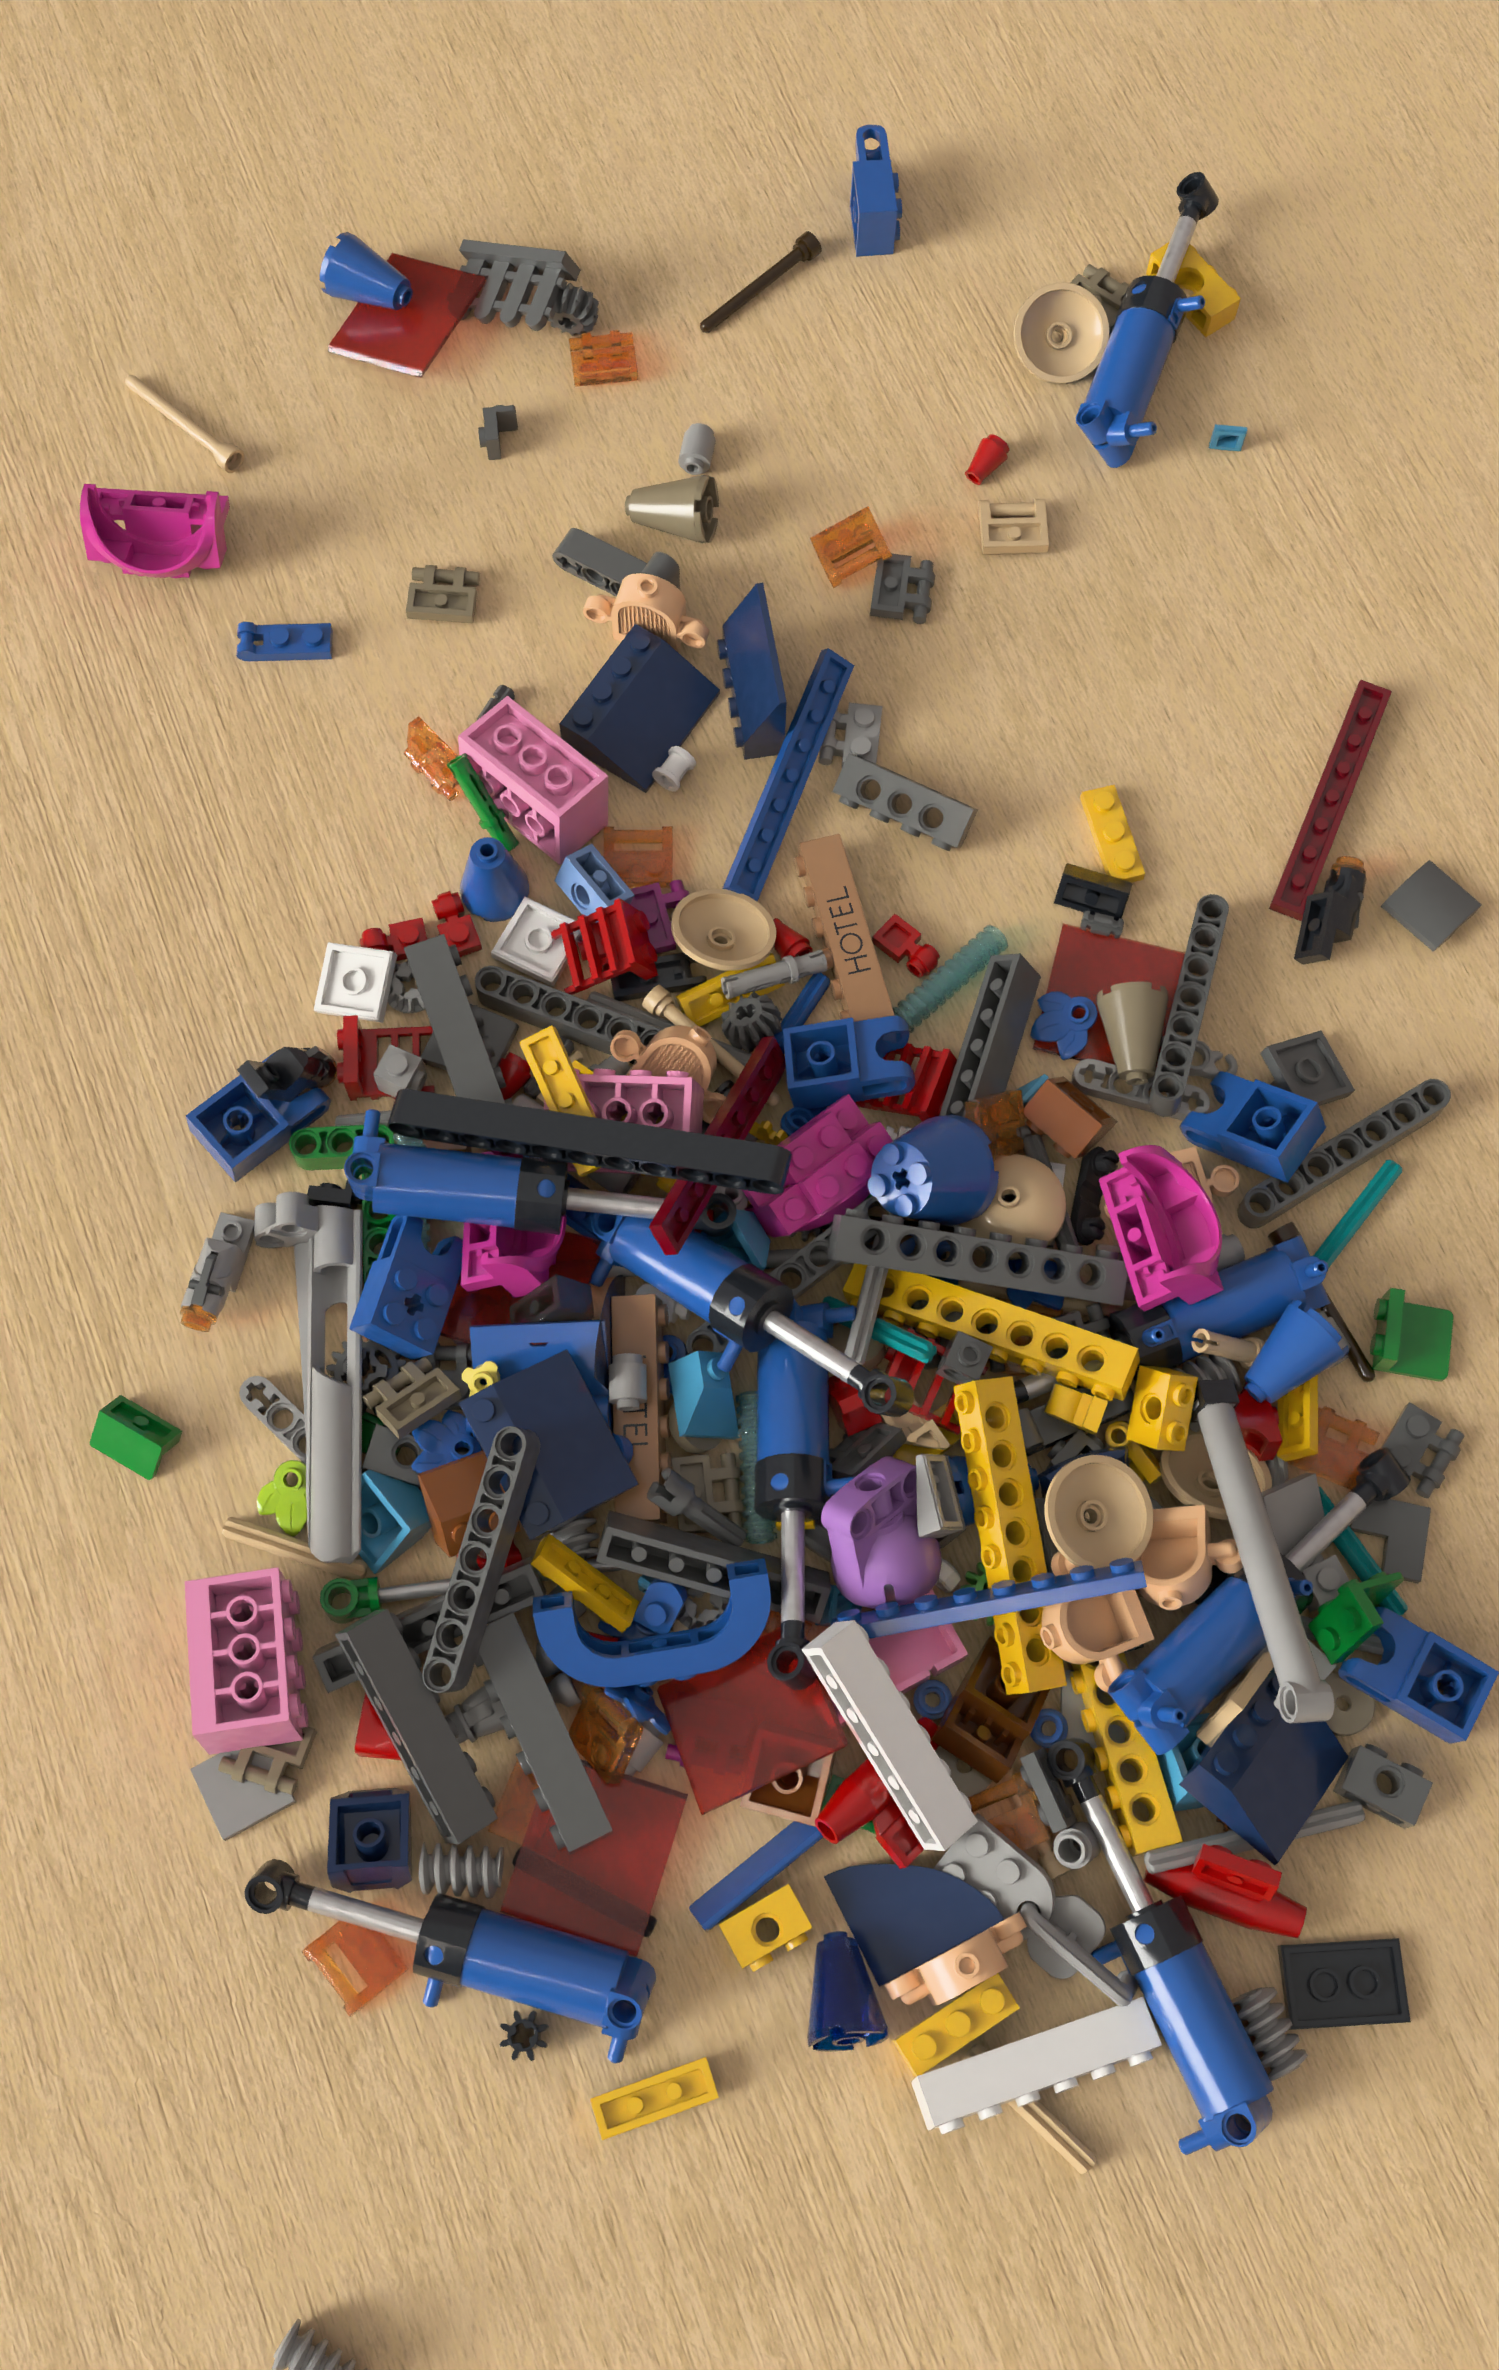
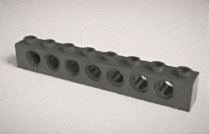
M847 1208L845 1215L834 1214L827 1259L1123 1306L1128 1273L1124 1261L1117 1260V1252L1096 1249L1095 1256L1082 1254L1083 1247L1061 1244L1060 1250L1047 1248L1048 1241L1026 1238L1025 1245L1011 1243L1012 1235L990 1232L989 1239L976 1237V1229L954 1226V1232L949 1233L940 1231V1223L918 1220L917 1227L904 1225L903 1217L882 1214L881 1221L867 1219L868 1212ZM869 1229H874L878 1233L879 1242L875 1248L869 1250L864 1245L863 1238ZM909 1234L914 1239L915 1247L911 1254L904 1255L900 1249V1242L904 1236ZM945 1240L950 1245L951 1252L946 1260L941 1261L937 1257L936 1248L940 1242ZM981 1246L986 1252V1260L981 1266L977 1267L972 1260L974 1250ZM1017 1252L1021 1257L1022 1264L1019 1270L1013 1273L1008 1266V1260L1013 1253ZM1052 1258L1057 1264V1271L1054 1276L1048 1278L1044 1272V1265L1047 1260ZM1085 1264H1088L1092 1270V1276L1084 1284L1080 1279V1270Z

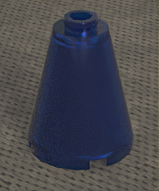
M844 1931L825 1934L823 1936L824 1940L816 1945L807 2033L808 2046L811 2047L813 2045V2050L836 2052L854 2050L853 2044L861 2043L866 2040V2047L884 2042L889 2038L888 2027L856 1939L848 1937L847 1932Z

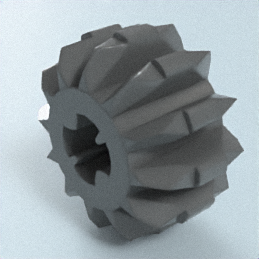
M569 283L565 290H559L552 308L555 311L553 319H548L547 321L551 322V327L559 328L561 333L568 332L572 336H575L577 333L585 336L596 325L599 301L593 298L592 292L584 291L582 286L575 287Z
M753 992L748 998L740 995V1000L737 1003H728L729 1011L721 1014L723 1018L721 1027L726 1039L729 1040L733 1047L743 1049L749 1054L757 1047L762 1037L774 1036L782 1031L780 1023L782 1021L781 1012L766 994L760 996Z

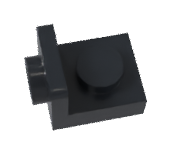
M348 1179L345 1189L332 1183H322L320 1186L309 1185L307 1195L309 1196V1205L311 1206L328 1205L356 1210L357 1204L362 1205V1199L354 1195Z

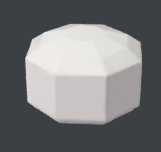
M942 1558L939 1580L935 1586L945 1593H951L961 1580L960 1574L950 1562Z

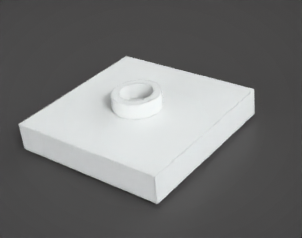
M525 896L491 951V956L522 973L554 987L568 960L562 937L554 940L551 936V931L560 928L559 924L564 922L570 924L575 920ZM580 930L573 932L577 946V941L582 940Z
M328 942L314 1011L341 1017L358 1015V1018L361 1020L383 1023L397 954L392 951Z

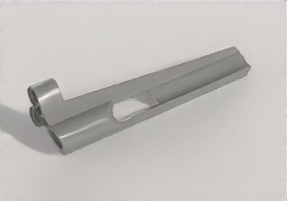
M284 1192L277 1195L276 1203H262L255 1207L254 1240L257 1246L263 1248L294 1246L306 1434L308 1548L321 1562L351 1564L361 1551L362 1335L349 1328L362 1294L363 1211L328 1205L314 1207L309 1205L308 1195L300 1192ZM337 1303L347 1304V1383L335 1380L325 1374V1312Z

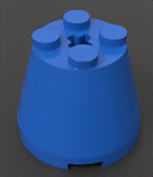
M945 1115L926 1119L891 1143L883 1146L874 1159L871 1177L868 1180V1190L888 1212L894 1215L940 1223L945 1226L963 1224L982 1215L994 1199L998 1186L999 1171H994L993 1157L988 1146L991 1144V1141L978 1125L967 1118L958 1115Z

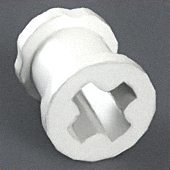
M679 746L671 747L668 751L669 756L663 765L655 768L652 772L656 782L672 792H676L680 788V781L686 772L694 769L696 766L694 757Z

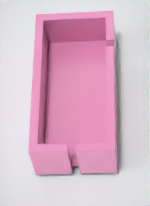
M931 1589L929 1593L925 1595H935V1593ZM952 1624L869 1639V1644L877 1657L883 1660L889 1668V1677L895 1687L903 1694L928 1681L931 1676L929 1671L936 1677L963 1662L968 1656ZM798 1659L793 1660L792 1666L794 1669H796L798 1665ZM817 1676L814 1683L805 1690L808 1696L814 1693L817 1694L814 1697L813 1705L828 1733L831 1734L846 1726L847 1723Z

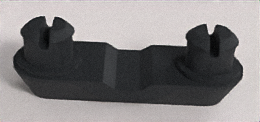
M1099 1146L1094 1147L1082 1158L1070 1216L1078 1242L1086 1246L1092 1244L1095 1239L1101 1240L1104 1236L1102 1230L1106 1228L1103 1219L1100 1217L1099 1205L1103 1192L1098 1179L1108 1175L1109 1172L1116 1171L1118 1167L1116 1163L1119 1162V1157L1114 1150L1106 1151Z

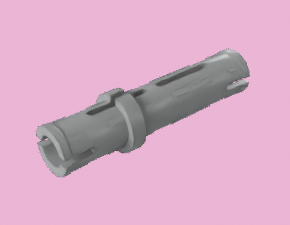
M822 950L797 957L785 956L782 958V961L722 977V990L724 995L726 994L727 999H732L742 994L755 992L781 983L788 982L794 984L805 976L826 972L828 968L827 960Z

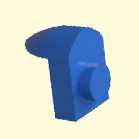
M654 1579L648 1586L633 1620L659 1635L670 1633L687 1600L688 1593L686 1587L661 1579Z

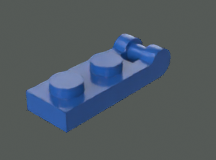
M241 622L238 624L237 636L240 639V643L237 645V658L242 661L332 659L333 630L331 623L256 625L252 622ZM254 641H263V645H254Z

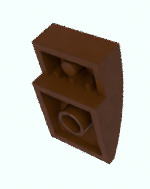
M990 1636L957 1689L931 1740L997 1784L1012 1768L1023 1741L1028 1737L1035 1725L1050 1689L1007 1695L1005 1684L1001 1677L1002 1665L998 1644L995 1638Z

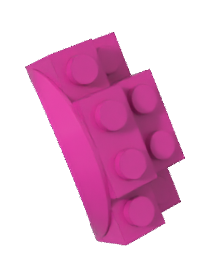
M84 484L80 499V523L87 559L113 563L122 568L123 574H136L138 576L154 578H189L191 571L196 567L220 569L227 550L224 524L230 509L229 497L221 496L219 492L207 491L205 495L97 488L96 484ZM124 520L126 530L114 521Z
M849 1094L844 1095L777 1145L789 1150L792 1154L785 1187H788L781 1194L742 1190L751 1205L745 1208V1211L754 1212L766 1234L770 1237L788 1236L795 1232L807 1231L826 1225L833 1221L834 1214L845 1215L846 1208L854 1209L870 1194L868 1180L871 1177L874 1159L883 1146L891 1143L893 1140L880 1121L869 1124Z
M1144 1145L1118 1153L1121 1165L1124 1167L1098 1180L1138 1307L1143 1311H1147L1176 1297H1180L1189 1305H1192L1223 1291L1224 1289L1217 1271L1222 1247V1230L1216 1210L1202 1186L1182 1166L1179 1160L1160 1146ZM1145 1192H1146V1194L1148 1195V1197H1149V1199H1150V1201H1151L1152 1203H1150V1202L1147 1200L1146 1195H1145Z
M492 1150L482 1153L518 1158L523 1157V1155ZM566 1217L562 1219L560 1235L464 1222L461 1286L469 1292L502 1285L514 1297L548 1291L549 1267L556 1264V1255L565 1235Z

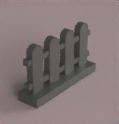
M463 239L459 251L468 262L466 266H461L459 273L462 277L455 294H450L447 300L450 304L449 312L456 320L461 321L468 317L471 309H475L474 315L482 324L490 323L496 313L500 312V320L509 328L516 326L520 322L522 315L526 316V324L533 331H539L546 325L547 320L553 319L555 311L552 308L559 290H565L566 280L577 281L581 269L566 251ZM484 279L486 280V283L484 285L480 298H476L482 281ZM508 283H512L506 300L501 301ZM538 286L531 305H528L527 302L533 287Z

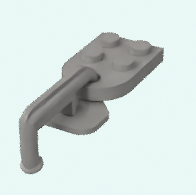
M977 1813L975 1817L978 1822L951 1845L933 1869L957 1877L977 1889L997 1907L1004 1919L1020 1912L1027 1925L1026 1928L1021 1930L1023 1940L1027 1939L1029 1955L1048 1974L1055 1978L1066 1979L1079 1971L1117 2005L1128 2006L1139 1987L1134 1975L1130 1976L1128 1970H1124L1116 1977L1091 1955L1105 1935L1106 1925L1102 1915L1078 1895L1056 1896L1053 1883L1047 1872Z

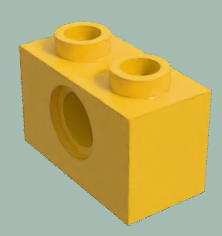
M1139 1365L1126 1439L1156 1450L1185 1451L1198 1377L1170 1368Z
M789 1884L719 1924L741 1969L750 1966L753 1972L772 1962L774 1959L771 1952L785 1945L789 1952L809 1940L805 1932L812 1929V1925ZM762 1919H772L778 1925V1937L772 1942H763L756 1935V1925Z

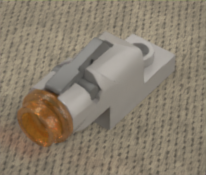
M220 1212L212 1239H205L198 1262L193 1269L188 1288L186 1289L180 1310L182 1315L180 1323L193 1330L209 1332L211 1325L216 1324L219 1313L224 1308L229 1291L236 1292L254 1238V1220Z

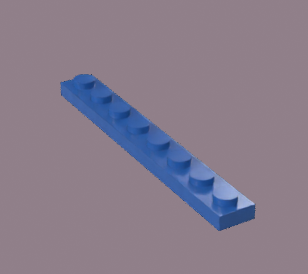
M829 648L820 652L722 889L731 890L739 894L742 893L755 901L759 899L855 666Z
M1121 1558L1110 1562V1566L1094 1569L1091 1565H1084L1071 1569L1070 1574L1054 1576L1053 1573H1041L1033 1576L1031 1581L1015 1584L1014 1580H1004L994 1583L990 1589L976 1591V1588L967 1587L954 1591L953 1596L937 1598V1595H924L916 1598L914 1603L899 1606L897 1602H887L878 1605L875 1608L876 1610L862 1613L858 1609L845 1610L838 1613L836 1618H832L831 1625L835 1622L855 1620L857 1624L864 1628L869 1639L1145 1588L1147 1584L1142 1561L1133 1562L1132 1558Z

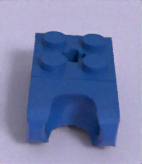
M864 125L858 128L856 133V161H853L850 195V212L856 257L890 255L894 253L895 241L900 240V223L897 219L902 218L901 198H896L895 195L899 191L898 173H892L885 129L880 125ZM868 138H873L879 142V146L877 149L868 150L865 148L864 141Z
M887 1016L855 1022L853 1018L783 1028L787 1086L793 1107L812 1109L830 1106L847 1094L851 1096L854 1102L910 1092L915 1085V1076L910 1065L904 1061H887L883 1059L887 1053L903 1048L908 1043L909 1025L907 1021L900 1016Z
M239 1075L188 1113L186 1119L190 1132L236 1183L288 1143L294 1132L307 1128L324 1115L329 1109L331 1099L319 1088H313L297 1096L291 1102L258 1098L244 1078ZM239 1125L242 1130H234L233 1128Z
M1219 1071L1210 1085L1212 1086L1215 1098L1223 1105L1218 1110L1208 1114L1194 1111L1188 1113L1180 1124L1183 1135L1187 1141L1200 1148L1288 1183L1326 1129L1318 1102L1257 1079L1252 1082L1228 1072Z
M396 1215L389 1225L377 1261L372 1263L349 1329L412 1360L434 1354L462 1271L463 1239L456 1235L445 1238L437 1244L434 1252L431 1254L424 1248L421 1240L422 1219L419 1217Z
M1375 1607L1384 1622L1373 1633L1379 1637L1384 1648L1382 1660L1377 1665L1361 1658L1345 1660L1338 1670L1339 1677L1445 1742L1452 1744L1466 1741L1499 1671L1435 1633L1423 1630L1385 1607ZM1437 1681L1441 1683L1439 1689L1443 1690V1695L1437 1688Z

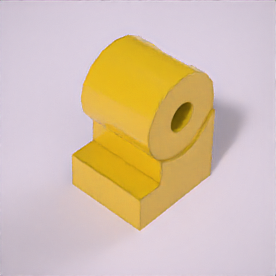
M1054 1384L1044 1413L1088 1433L1095 1434L1100 1426L1108 1401L1081 1393L1066 1386Z

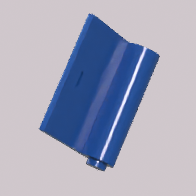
M603 1319L602 1329L608 1366L606 1320ZM600 1320L472 1325L469 1327L473 1369L478 1365L484 1364L485 1361H493L498 1366L500 1380L567 1349L612 1432V1403L609 1402V1390L594 1378L595 1349ZM531 1343H547V1344L533 1345V1344H531ZM481 1379L480 1383L482 1385H486L487 1381L485 1379ZM466 1418V1431L473 1433L474 1439H477Z

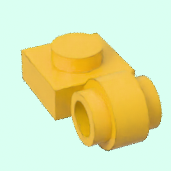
M1116 1421L1111 1423L1105 1432V1440L1108 1446H1128L1129 1458L1132 1460L1129 1463L1130 1468L1139 1476L1142 1482L1147 1480L1152 1484L1161 1480L1159 1460L1147 1446L1127 1440L1126 1438L1123 1443L1118 1440L1117 1432L1120 1429L1127 1436L1129 1422Z

